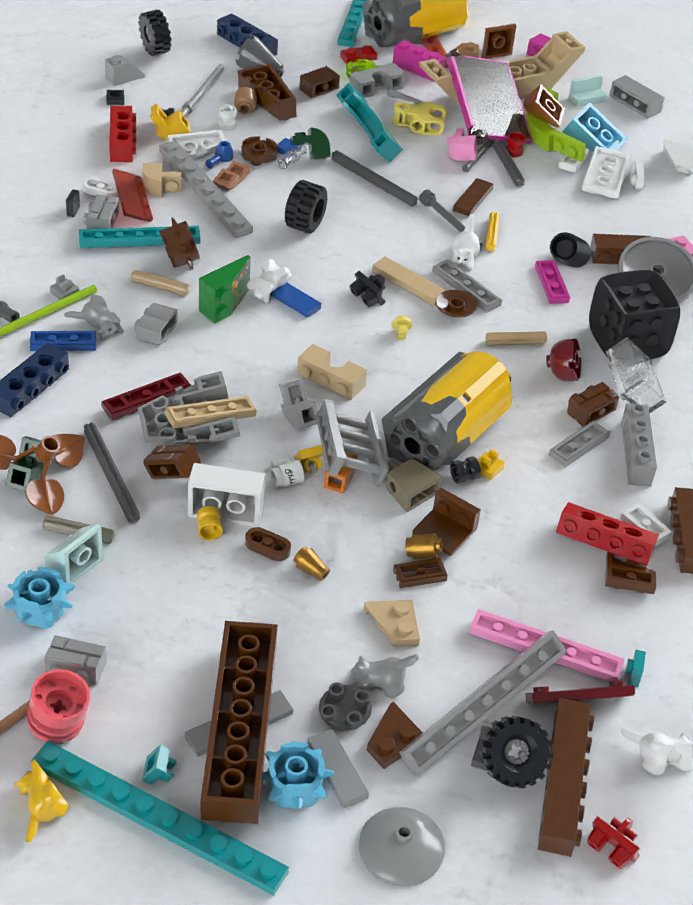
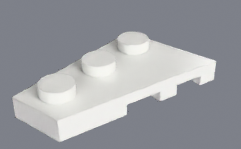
M222 129L168 135V142L176 140L193 160L215 152L219 142L226 141Z

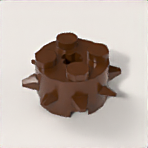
M172 217V226L159 231L165 243L168 257L174 268L187 264L190 269H193V261L200 259V255L186 221L177 223Z

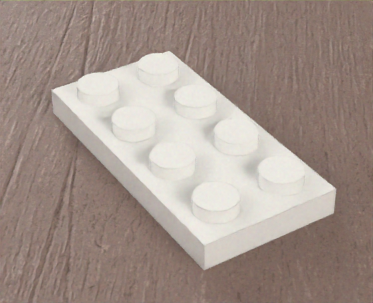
M596 146L582 191L618 199L631 154Z

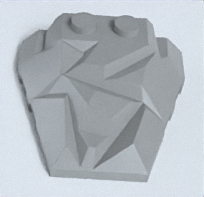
M222 371L199 376L194 379L195 384L184 390L180 386L175 389L176 394L168 398L162 395L138 407L145 442H218L240 436L235 416L206 424L173 429L165 415L166 407L229 399Z

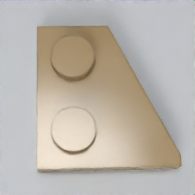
M412 600L364 602V612L372 615L376 620V626L381 632L386 634L387 639L394 647L419 646L420 636Z

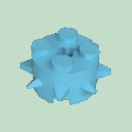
M38 567V571L28 570L27 574L26 571L22 572L13 584H8L7 587L13 591L14 597L4 604L6 609H15L18 620L28 625L47 629L52 627L64 615L66 608H72L73 605L66 601V595L75 586L71 583H64L58 571L51 568Z
M290 742L281 745L280 750L277 752L267 751L265 756L269 761L268 771L263 772L262 780L267 781V788L270 794L269 800L274 801L281 808L300 809L313 806L318 801V798L325 799L327 794L322 787L323 779L335 774L332 770L324 769L325 763L321 755L322 750H312L306 743Z

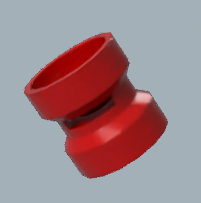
M512 132L508 135L506 149L511 157L523 155V145L526 140L524 134Z

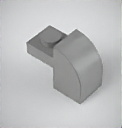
M298 377L279 384L284 403L281 404V408L289 423L294 428L301 430L317 424L316 401L307 399L303 379Z

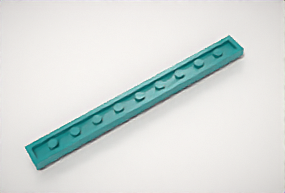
M47 741L31 760L32 762L35 759L49 777L273 896L289 873V867L50 741Z

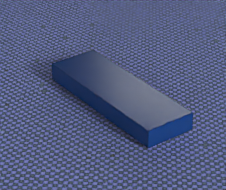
M287 282L270 293L272 297L307 318L321 309L322 303Z
M31 331L30 351L39 350L47 342L64 351H96V331Z

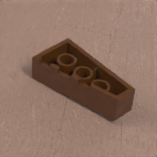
M271 63L238 70V88L249 87L255 90L258 96L257 104L279 121L296 117V98Z

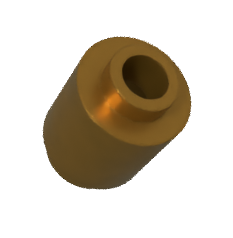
M436 533L412 535V537L406 538L405 542L407 557H413V559L437 558L438 554L442 553V540L437 538Z

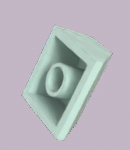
M97 523L83 527L74 534L69 535L58 546L50 549L44 555L45 567L58 571L64 583H74L103 560L101 525Z

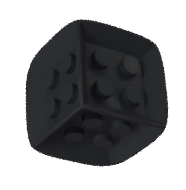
M635 270L614 273L600 278L595 287L591 302L589 325L592 335L607 358L615 363H629L655 359L666 355L672 347L680 320V305L675 294L662 276L653 270Z

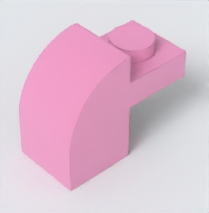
M457 128L455 135L447 137L449 157L457 161L476 160L478 152L476 135L465 136L464 128Z

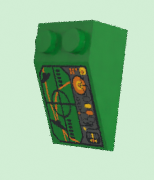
M249 255L199 278V312L214 324L231 316L249 291L247 288V284L250 281L251 257Z

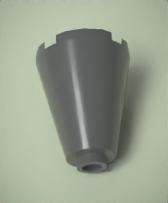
M258 37L248 38L238 50L237 54L240 56L235 62L240 68L247 69L271 63L279 76H283L284 66Z

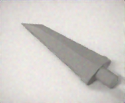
M387 90V96L413 103H424L397 90Z

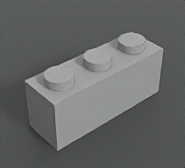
M627 75L612 81L609 94L613 99L647 119L661 113L665 98Z

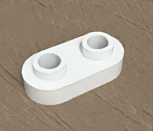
M635 160L633 164H630L629 175H631L630 184L633 185L634 189L642 190L645 178L643 161Z
M88 177L83 180V190L89 195L97 196L98 194L106 195V197H119L120 195L119 185L97 177Z

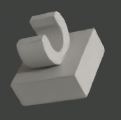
M64 274L56 277V283L50 286V293L59 300L79 291V287L72 283L70 279H65Z

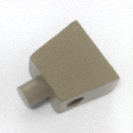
M410 459L401 465L394 460H390L387 463L389 465L386 488L406 512L411 511L435 496V493L440 489L442 476L414 459Z

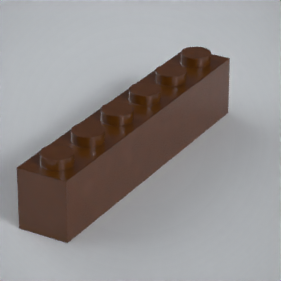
M559 698L551 739L553 747H550V752H553V759L549 758L548 764H551L550 770H547L537 850L571 857L574 846H580L582 830L577 828L578 822L582 823L585 811V806L580 805V801L585 799L587 782H583V775L587 776L590 760L585 759V755L590 753L592 737H588V731L592 732L594 716L590 715L591 704Z

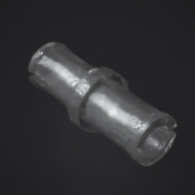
M298 145L295 149H290L286 152L285 156L278 159V167L285 170L291 164H296L301 157L307 154V148L304 145Z

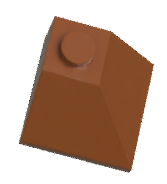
M508 24L485 28L481 58L490 59L512 55L517 25Z
M539 85L525 97L523 106L535 118L559 128L565 108L542 85Z

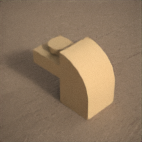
M143 163V188L147 193L162 197V192H181V172H162V163Z

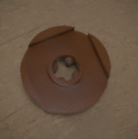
M260 136L249 137L241 145V155L246 160L251 161L252 165L259 166L261 163L277 159V144L269 138H266L265 141L260 140Z

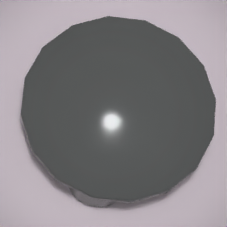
M336 682L329 686V690L320 699V716L328 726L334 729L344 731L357 729L365 724L371 716L372 704L370 694L365 689H359L351 685H342Z

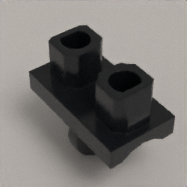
M356 272V280L349 286L352 294L358 297L361 293L365 292L361 298L367 307L374 305L376 302L380 306L386 303L382 298V292L386 288L384 276L377 274L375 276L370 275L368 278L362 272Z

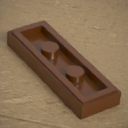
M476 178L454 204L453 211L466 216L473 214L492 191L493 183Z

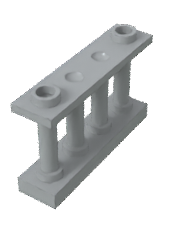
M324 399L316 414V420L328 474L337 476L340 469L344 466L372 473L375 486L379 487L382 480L388 476L389 465H387L378 430V422H376L374 412L369 411L363 421L337 414L333 401ZM338 423L361 429L362 433L340 428ZM341 438L365 443V448L345 443ZM345 452L366 457L369 462L349 458Z

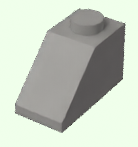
M121 55L105 59L106 79L114 86L145 77V74Z

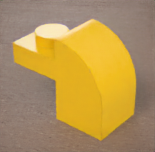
M158 104L151 106L150 118L155 125V132L158 137L168 140V135L190 133V123L180 110L167 117Z

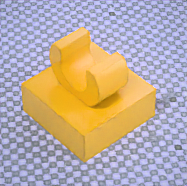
M321 445L300 450L294 456V459L299 460L303 464V471L308 473L310 471L309 463H313L316 470L322 467V462L319 458L324 453Z
M490 449L489 453L486 451L477 459L481 475L489 480H492L500 473L505 465V462L498 458L499 453L493 449Z

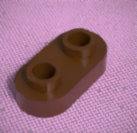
M254 527L245 534L246 547L274 561H283L291 554L290 541L271 531Z

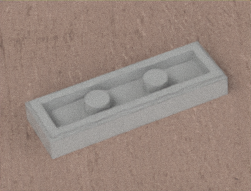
M593 420L551 448L549 456L564 467H567L607 440L610 436V431Z
M333 729L309 737L307 744L310 749L322 750L321 755L325 763L324 769L334 771L335 775L327 777V780L342 807L345 808L368 799L369 792Z

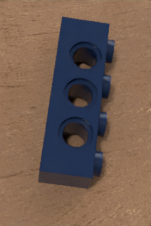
M232 13L217 19L218 36L239 48L248 38L253 39V36H256L274 56L278 55L277 38Z
M47 342L0 380V412L11 418L30 401L37 398L41 392L51 386L58 378L66 374L69 370L68 352Z

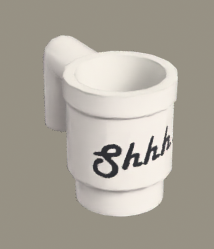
M286 457L271 461V478L275 487H284L304 482V472L299 460L293 461L291 458Z

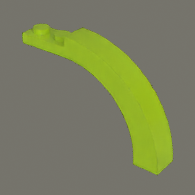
M545 87V89L558 101L559 93ZM526 111L528 128L533 142L547 152L555 150L563 155L567 154L568 157L580 162L585 160L586 143L552 128L549 124L535 118Z

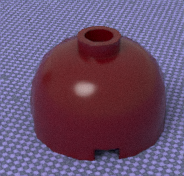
M576 338L561 340L553 345L550 355L546 356L547 368H551L554 376L562 381H578V378L581 377L582 361L577 352L580 351L578 340Z

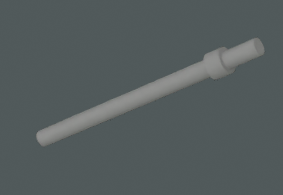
M222 64L215 68L193 97L182 106L181 112L185 117L194 110L195 104L224 70Z

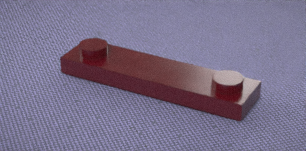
M180 372L101 401V407L111 420H115L138 411V407L162 395L168 398L176 394L175 389L180 386L184 390L190 387L191 384Z
M625 680L609 681V686L558 691H549V686L533 687V693H525L528 704L558 702L559 698L577 701L634 696L635 686L625 685Z

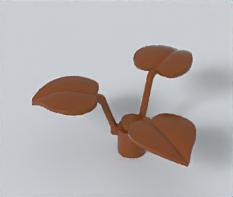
M76 434L45 436L39 445L34 444L30 449L14 456L16 453L15 444L10 438L0 435V470L8 469L11 460L16 461L35 452L36 458L40 462L45 463L41 474V480H31L26 486L25 495L32 506L42 512L53 515L62 507L64 491L57 480H46L48 467L53 458L58 465L70 468L78 465L83 456L85 436Z

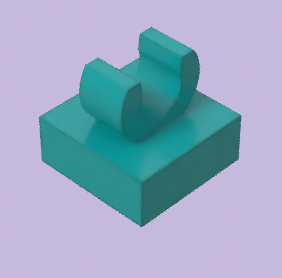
M160 744L146 757L143 781L153 784L159 778L162 781L169 782L175 777L174 773L167 770V768L172 769L177 765V761L169 757L170 748Z

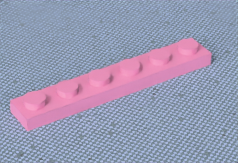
M480 609L477 610L469 634L522 652L547 633ZM558 636L567 653L555 662L556 664L606 681H618L625 659Z

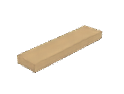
M386 256L372 265V271L381 274L384 278L436 306L438 295L447 291Z
M248 396L171 406L165 409V415L173 429L206 424L233 416L236 419L255 417L257 413L255 406Z

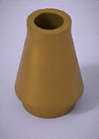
M302 547L293 558L296 568L316 577L320 581H323L330 572V569L326 567L312 548Z

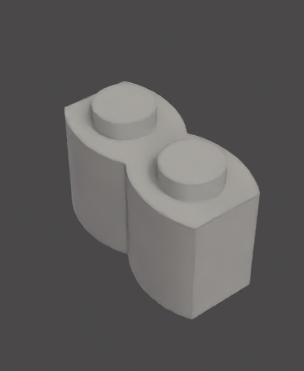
M152 303L149 308L145 309L144 315L135 322L134 331L136 332V338L161 345L178 322V309Z

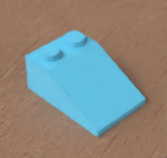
M590 103L562 131L564 134L586 143V148L593 152L596 146L617 151L628 140Z

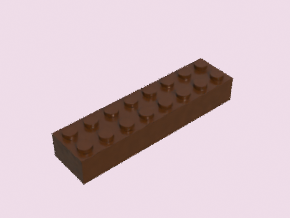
M225 621L200 799L201 820L258 824L278 624Z

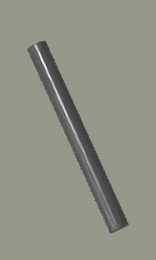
M487 139L477 150L476 160L467 161L462 170L468 172L492 146L495 140Z

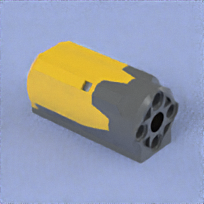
M369 0L362 2L365 35L372 37L379 47L399 44L403 40L413 42L462 28L469 14L468 0Z
M458 352L381 419L388 457L401 460L404 463L414 459L431 470H436L441 465H449L511 407L513 397L509 378L510 374L505 366L494 356L485 352ZM420 449V452L417 455H414V453Z

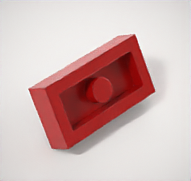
M369 45L340 50V57L346 65L377 60L378 56L373 47Z

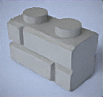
M97 194L94 201L89 203V213L84 214L83 223L86 225V228H113L120 212L118 197H106V195Z
M54 635L45 655V671L48 672L55 669L69 670L78 674L87 684H98L107 663L106 646Z

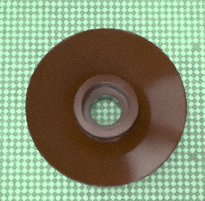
M461 290L444 291L436 299L437 308L442 313L451 317H467L472 315L477 309L476 299L471 294Z

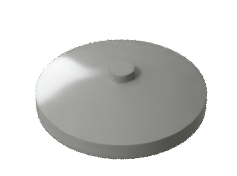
M645 237L630 243L622 252L617 267L618 273L635 270H653L657 272L671 288L679 304L692 294L693 257L678 243L661 237Z

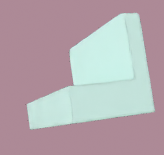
M597 75L572 80L568 98L576 107L588 105L589 103L605 102L607 95L600 89L603 77Z

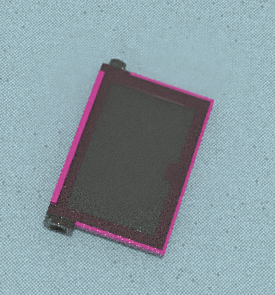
M458 49L451 50L446 55V60L452 75L468 135H476L477 145H481L487 142L488 139L507 141L510 133L519 132L525 135V143L531 144L533 139L509 63L460 55Z

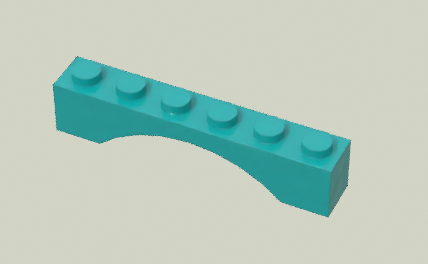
M348 82L336 96L366 131L370 138V143L375 150L387 161L391 162L403 149L363 95Z

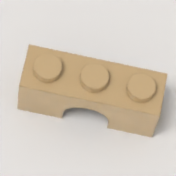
M314 344L298 357L297 374L350 400L366 386L367 369L350 361L342 367L330 366L331 352Z

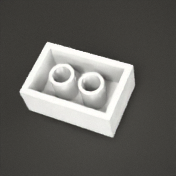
M194 463L188 481V517L197 518L198 510L206 506H213L219 509L221 522L259 527L264 508L265 473Z

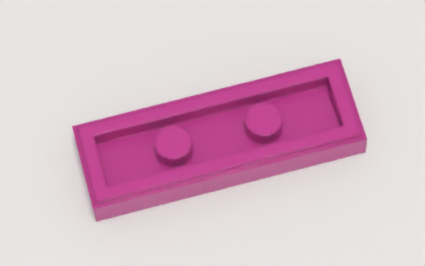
M555 260L536 261L535 268L549 303H569L570 296Z

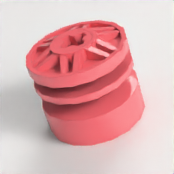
M61 669L45 672L36 679L28 704L27 724L30 731L38 739L61 744L72 740L80 733L90 702V690L86 681L74 672Z

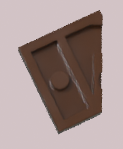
M607 552L605 586L637 591L639 593L655 594V571L640 566L630 559L625 563L615 558V554Z
M393 701L390 703L369 740L367 752L385 769L402 757L399 752L423 732Z

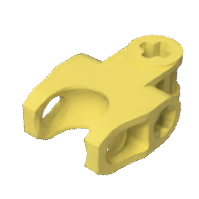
M426 101L415 104L406 102L394 104L395 112L392 117V123L396 126L410 127L411 131L417 134L440 135L443 133L447 111L445 107ZM439 110L443 115L434 116L433 112ZM431 123L439 124L440 128L437 130L431 128Z

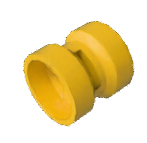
M206 506L197 512L198 533L204 540L217 539L223 533L220 522L221 514L218 508Z

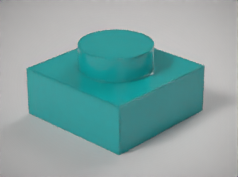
M636 649L633 659L628 658L625 668V674H629L628 685L639 686L644 671L645 651Z

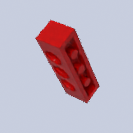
M110 106V162H133V155H136V113L132 112V106Z
M570 502L563 509L555 532L646 566L652 557L659 536L657 533Z

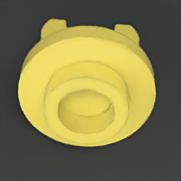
M398 316L391 322L392 328L397 330L398 339H406V333L412 327V320L406 316Z

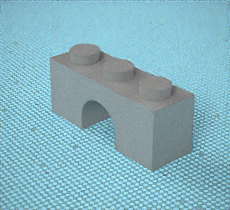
M393 63L351 73L349 83L366 98L374 96L375 87H383L386 90L403 89L405 73Z

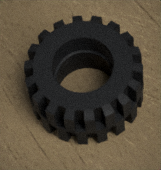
M299 180L287 199L285 207L286 226L308 234L313 233L320 225L326 211L327 189L324 186L306 180Z

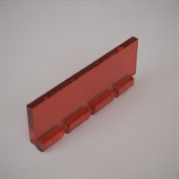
M113 168L112 173L123 215L151 222L153 216L141 176H135V174Z

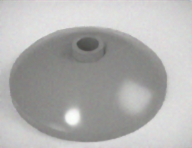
M393 807L379 811L365 823L360 833L359 853L365 867L378 879L396 886H412L427 881L439 870L445 854V842L441 830L430 817L411 808ZM400 834H406L408 836L402 837Z

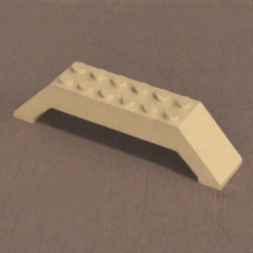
M565 31L552 34V38L536 55L507 61L519 97L527 96L539 85L551 89L584 53L585 46ZM436 59L420 62L419 66L460 107L452 75ZM474 68L459 72L469 108L501 101L504 98L509 99L500 71Z

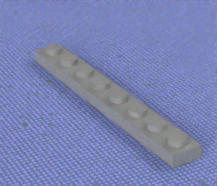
M176 140L159 145V152L177 172H181V177L235 238L253 233V226Z
M554 630L545 633L399 752L413 775L421 774L567 653Z

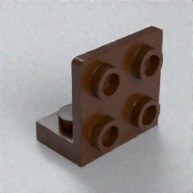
M440 488L435 493L433 509L413 529L412 534L436 533L437 538L442 540V552L452 556L477 530L481 509Z

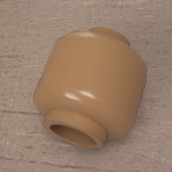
M242 87L236 91L234 106L237 111L242 114H249L256 109L258 100L256 91L249 87Z

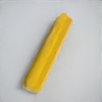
M491 212L489 215L485 245L487 251L491 250L493 252L496 249L500 218L498 212Z

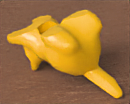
M35 759L31 762L32 771H27L20 781L14 783L15 787H20V794H29L28 805L31 817L25 838L28 843L37 835L40 822H50L56 817H63L68 811L67 802Z

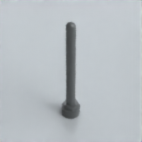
M426 189L420 194L419 201L424 206L432 207L459 232L464 231L465 226L436 201L433 192ZM479 239L481 248L483 246V242Z

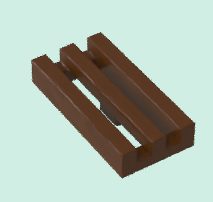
M440 557L394 564L393 566L396 580L399 581V588L447 581L448 577Z

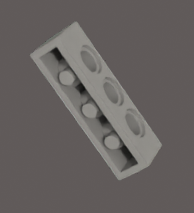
M626 403L621 426L628 484L652 486L657 464L649 407L644 404Z

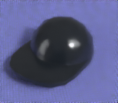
M563 232L555 235L551 240L550 252L556 260L574 268L582 267L590 260L591 249L583 239L571 233Z

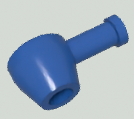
M228 141L219 142L215 156L206 160V166L211 169L220 161H231L233 159L231 144Z

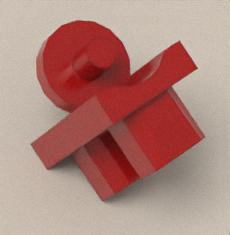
M598 816L592 822L593 830L587 839V844L600 852L607 842L614 846L615 849L610 854L609 860L619 869L627 865L630 860L635 862L640 856L638 854L640 848L630 841H634L638 834L630 829L633 825V820L628 817L623 822H620L614 817L609 825Z

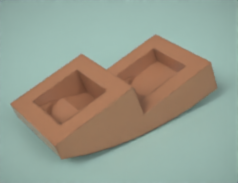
M233 161L227 170L221 169L213 182L230 190L244 180L250 173V168Z

